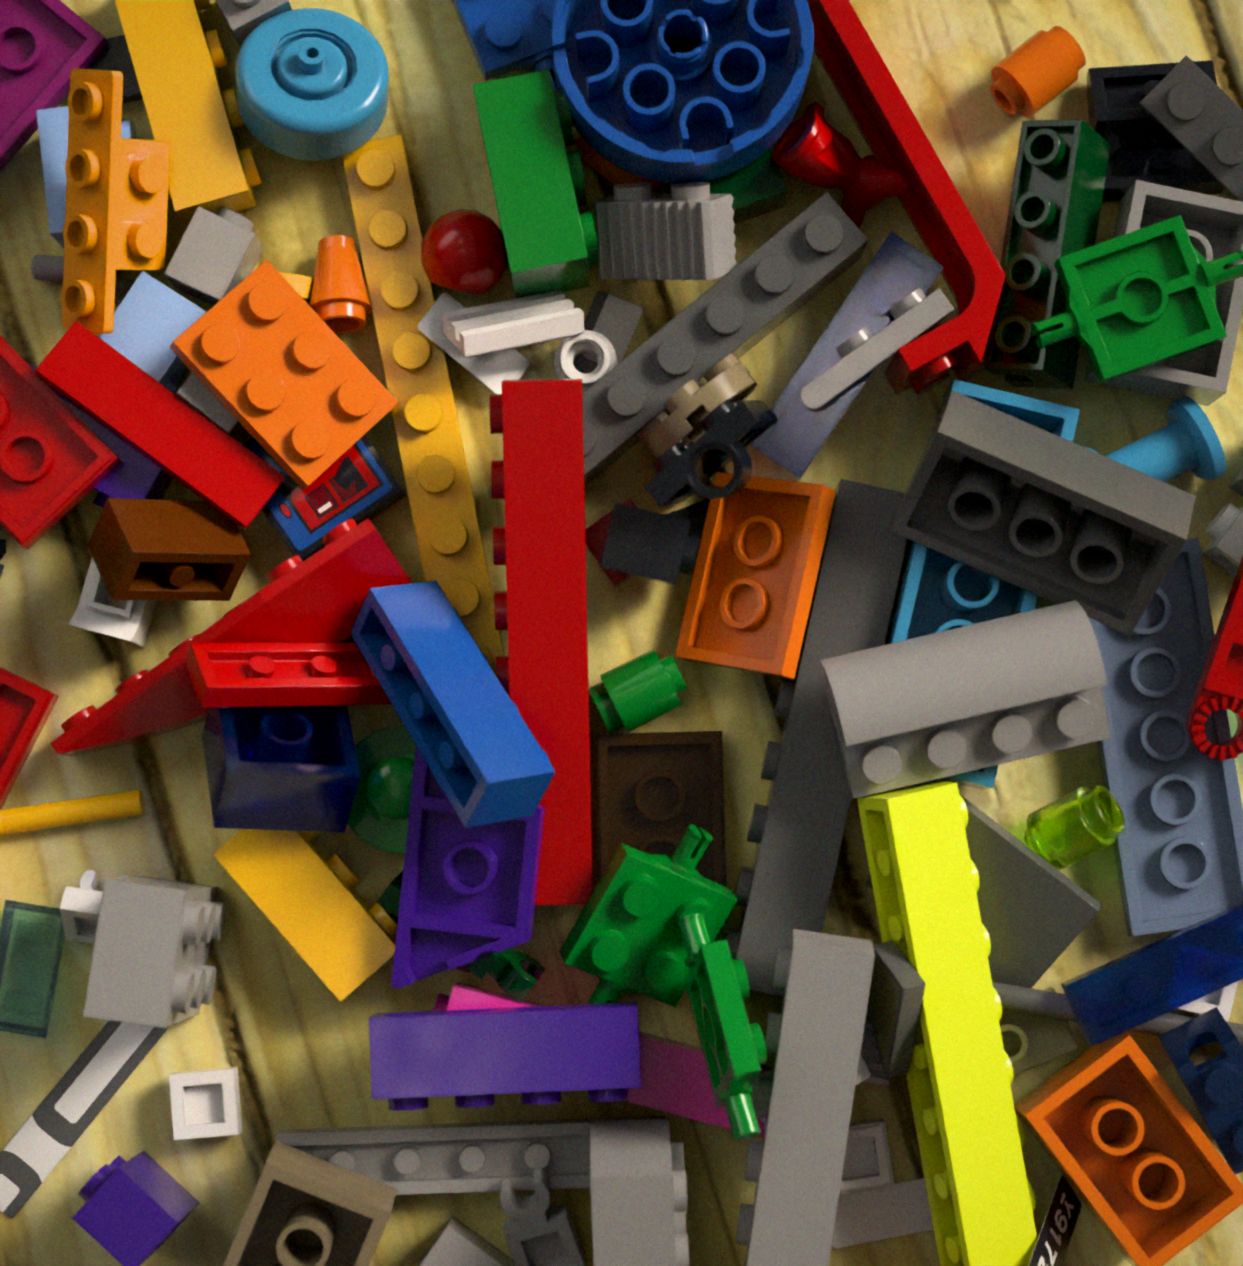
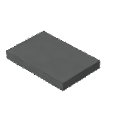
M961 795L968 811V824L965 831L970 858L978 870L980 880L977 899L981 922L987 929L991 942V952L988 961L992 982L1032 988L1099 912L1101 903ZM869 875L865 884L873 889L871 875Z

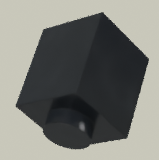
M615 503L600 568L674 586L676 585L679 573L691 575L699 538L688 535L691 524L689 520Z

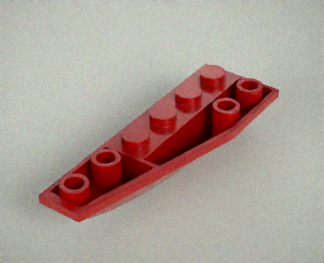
M369 518L358 525L354 519L346 520L321 538V542L325 546L323 549L305 561H302L299 555L285 560L266 575L270 582L269 585L231 609L219 621L201 634L194 635L180 643L169 652L167 659L150 671L147 669L140 671L122 682L115 689L117 695L98 709L92 705L67 719L61 725L65 733L50 744L57 754L76 756L140 742L203 722L237 708L201 707L185 665L190 643L355 642L351 636V631L369 588L413 582Z

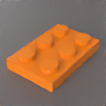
M268 260L264 261L177 337L169 347L303 491L399 403Z
M716 472L714 484L721 487L727 485L732 479L733 474ZM751 476L743 490L723 498L710 499L674 657L689 662L794 680L836 495L835 490L821 484Z

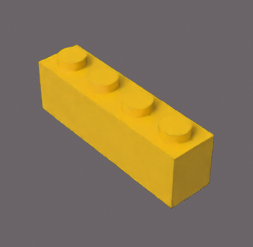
M115 0L154 140L170 142L168 189L174 210L186 227L189 225L198 206L214 214H217L220 207L234 212L256 207L257 202L252 186L262 184L261 174L252 147L244 149L240 147L235 127L245 124L238 109L235 88L224 90L218 71L219 68L229 66L224 46L217 29L207 31L201 10L212 8L211 1Z

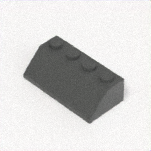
M952 390L927 441L889 531L1054 603L1061 604L1077 600L1089 618L1131 635L1187 541L1196 496Z

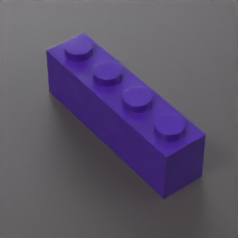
M637 1002L375 1013L369 1017L372 1100L388 1099L389 1110L425 1109L429 1107L428 1097L455 1096V1107H485L495 1105V1094L521 1093L522 1104H553L562 1102L561 1091L588 1090V1101H620L628 1099V1088H641Z

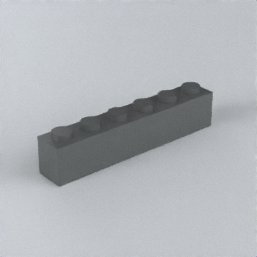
M828 192L817 199L583 393L585 486L640 441L636 435L651 420L663 412H666L668 416L671 414L664 406V403L683 385L691 380H694L699 387L708 383L704 377L719 361L731 353H734L740 359L862 257L868 239Z

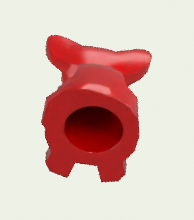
M816 101L807 106L803 117L796 122L791 121L775 145L772 153V161L790 176L795 175L805 182L822 188L842 189L843 200L841 208L858 228L861 226L867 210L879 206L887 200L888 196L907 193L910 187L907 178L900 173L889 170L874 155L869 154L860 158L850 140L827 123L824 118V108Z

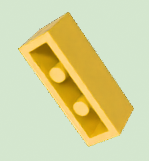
M271 803L212 855L335 997L342 1002L394 958L397 923L390 916L389 911L380 904L376 903L370 907L354 888L362 881L338 853H335L328 859L312 841L319 834V831L295 804L286 811L281 804Z

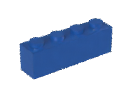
M435 580L369 588L352 628L351 636L464 827L469 828L533 816L556 771L551 765L548 755L536 741L521 717L516 704L509 698L489 666L486 656L479 650L461 621L457 610L451 605L438 582Z

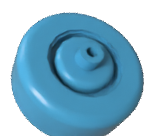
M300 8L276 14L255 27L246 37L238 52L235 78L236 98L241 118L257 140L279 154L309 161L338 158L357 150L368 142L378 131L384 120L388 104L389 69L385 53L377 39L367 28L344 14L319 8Z

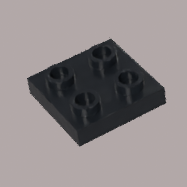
M728 399L700 422L699 425L705 433L695 442L690 441L685 445L678 442L651 465V468L657 475L643 487L660 507L684 502L695 492L700 496L710 499L732 496L743 490L751 477L752 462L746 448L779 419L763 400L741 401V399H738L732 403ZM730 461H733L734 473L729 483L723 487L713 484L710 479L716 472H719Z

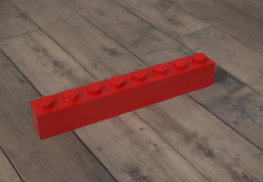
M582 379L503 380L501 382L502 394H490L489 399L491 434H503V460L491 461L492 500H504L505 526H493L494 565H506L507 591H495V630H508V656H496V677L509 695V698L516 704L521 717L540 747L548 755L550 763L556 771L539 802L540 805L545 807L535 905L586 904L593 893L583 383Z

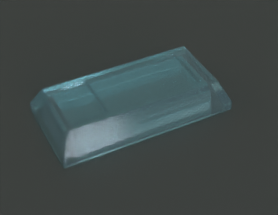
M5 900L0 926V1031L47 1038L65 940L59 908Z

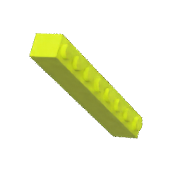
M927 781L857 798L882 943L893 940L926 983L909 1072L906 1073L940 1266H1028L1037 1243L1033 1212L1036 1208V1197L1033 1187L1026 1177L1022 1148L1025 1143V1135L1022 1124L1015 1114L1010 1085L1014 1077L1013 1067L1007 1053L1004 1051L999 1024L1002 1017V1004L997 991L993 987L988 957L991 952V942L988 931L981 922L977 899L980 885L979 874L974 862L970 858L965 831L968 824L966 804L959 794L957 783Z

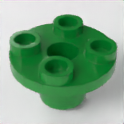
M405 725L386 727L362 739L347 756L341 769L338 783L340 807L346 822L354 833L367 844L377 849L400 854L405 853L416 750V744Z

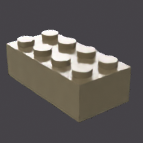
M276 1140L223 1266H369L391 1214L397 1189Z

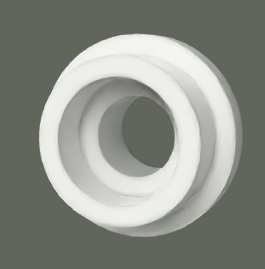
M584 330L585 333H581V335L564 338L559 343L554 356V367L558 378L582 379L583 393L617 365V355L612 343L604 335L592 330ZM581 353H590L596 357L598 365L590 373H581L573 365L575 358Z

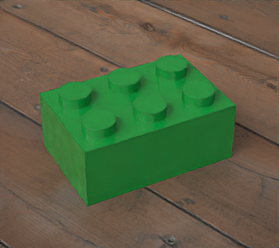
M549 69L473 84L515 297L521 298L556 290L566 292L590 287L589 267L598 266L597 251L599 249L592 213L579 214L578 211L579 206L586 205L584 192L586 186L578 150L566 152L565 146L574 145L571 127H573L571 112L560 89L553 90Z

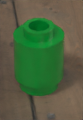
M655 649L601 674L602 681L589 687L590 694L610 734L625 727L627 732H630L681 707L682 704L677 694L688 689L672 655L660 660Z

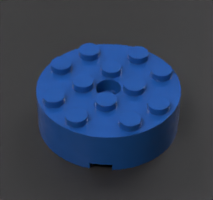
M556 0L552 20V50L557 89H560L570 109L572 124L578 133L598 154L615 166L645 179L666 183L703 182L717 179L744 168L769 150L785 132L798 110L804 94L814 47V22L811 19L807 0ZM676 37H687L695 41L700 47H696L691 52H676L673 54L670 52L666 42Z

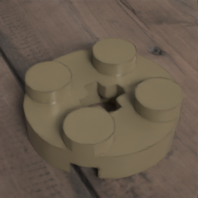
M734 353L727 355L705 375L704 378L708 381L705 385L699 387L694 380L683 385L664 403V406L671 414L668 416L666 412L661 413L639 431L636 437L652 456L658 459L678 442H681L683 445L690 441L695 442L705 433L699 424L710 412L728 399L732 403L738 399H741V401L746 400L757 387L756 381Z

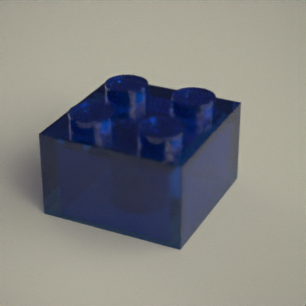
M346 705L208 707L202 740L214 828L345 833L361 777Z

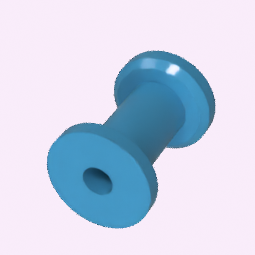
M1182 396L1170 403L1167 412L1168 425L1105 455V457L1165 483L1190 470L1197 477L1207 481H1213L1226 473V460L1219 438L1204 411L1189 396ZM1082 446V447H1085V448H1087V449H1089V450H1092V451L1096 452L1094 449H1091V448L1086 447V446Z

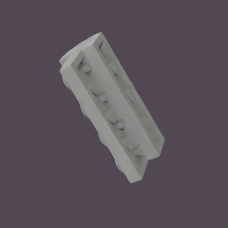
M1077 600L820 660L831 717L838 733L848 787L854 799L1111 738L1102 686L1108 685L1105 667L1090 620Z

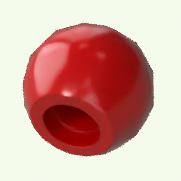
M457 209L442 215L430 226L421 242V262L429 281L457 291L476 295L485 294L498 283L508 265V256L502 231L490 217L476 210Z

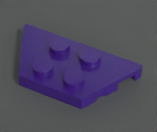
M417 746L415 750L391 987L397 988L408 986L418 980L474 962L487 955L499 953L532 939L545 807L538 804L533 816L465 828Z

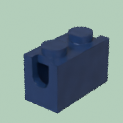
M1215 1007L1158 1037L1228 1166L1236 1175L1243 1171V1049L1222 1014ZM1210 1042H1216L1221 1045L1224 1050L1223 1053L1194 1066L1190 1055L1196 1048Z

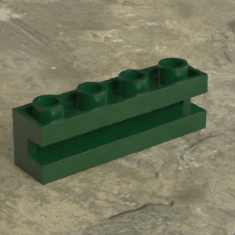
M1082 119L1022 121L1000 266L1006 276L989 333L984 369L995 375H1006L1005 381L1015 387L1073 389L1080 347L1076 336L1040 349L1035 342L1039 335L1033 337L1031 323L1066 312V295L1054 266L1055 261L1059 257L1088 248L1096 243L1111 144Z

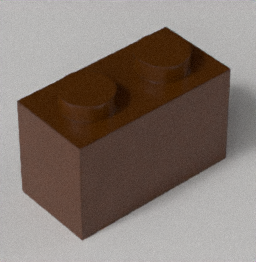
M107 498L87 545L112 600L230 601L251 556L237 525L205 501Z

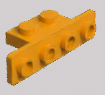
M73 68L70 72V91L67 100L69 125L68 154L65 164L67 183L65 224L63 228L62 325L64 328L69 329L77 321L92 333L111 334L114 329L116 270H165L170 142L121 138L123 74L120 71Z

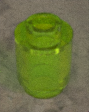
M1083 786L1031 812L1027 817V830H1025L1024 839L1026 846L1057 870H1062L1111 846L1115 842L1116 835L1124 831L1125 819L1119 803L1108 789L1103 786H1096L1092 789Z

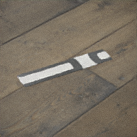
M111 1020L106 1023L0 1153L1 1212L9 1218L16 1216L169 1027L160 1028Z

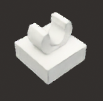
M87 870L82 875L80 888L69 886L65 888L59 910L66 940L90 944L95 943L102 891H97L98 883L96 873L93 870ZM120 875L119 878H125V877H128V876H126V875Z

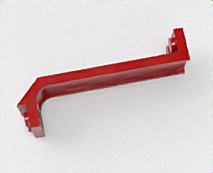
M807 0L811 19L814 22L813 50L872 154L885 164L889 170L900 173L908 179L910 183L908 192L896 196L952 292L957 305V317L899 348L884 375L896 395L910 387H913L915 393L920 395L950 377L948 372L952 369L958 380L967 382L982 362L1006 275L849 0Z

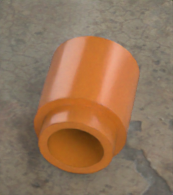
M1054 26L1048 32L1039 30L992 68L991 75L994 82L990 86L992 96L1006 113L1010 115L1019 113L1026 118H1031L1077 81L1078 71L1086 65L1084 52L1075 38L1060 26Z

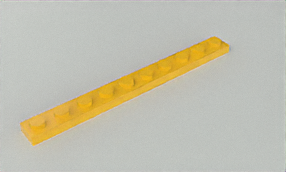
M402 135L371 140L357 150L342 156L387 390L399 402L392 409V415L425 582L435 580L438 582L451 605L457 610L461 621L479 650L486 656L489 666L496 675V656H505L501 632L500 630H495L494 596L446 353L418 330V324L435 303L432 282L429 281L421 262V242L423 237Z

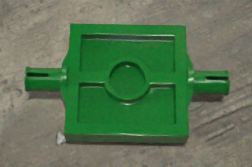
M1178 215L1059 257L1055 261L1054 266L1066 295V312L1038 322H1032L1033 337L1039 335L1035 342L1040 349H1043L1045 346L1076 336L1079 343L1087 351L1099 384L1221 342L1227 337V334L1216 308L1215 286L1243 277V264H1240L1243 261V250L1239 249L1234 253L1206 262L1205 258L1192 245L1182 216Z
M689 824L687 831L672 856L647 854L623 843L620 844L559 951L565 964L595 975L600 980L587 1004L617 1003L623 992L640 993L673 1007L676 1006L686 989L685 981L689 974V967L685 963L687 953L680 926H678V920L691 914H704L710 942H713L737 902V898L730 888L704 878L695 869L709 843L713 840L712 835L701 827L697 829L696 825Z
M704 914L687 915L678 920V926H680L687 953L685 963L689 967L685 986L716 1108L726 1106L733 1133V1141L750 1139L761 1133L750 1095L753 1094L752 1085L761 1071L760 1064L767 1061V1052L759 1024H749L743 999L749 998L750 994L747 972L740 958L732 960L727 939L710 942Z

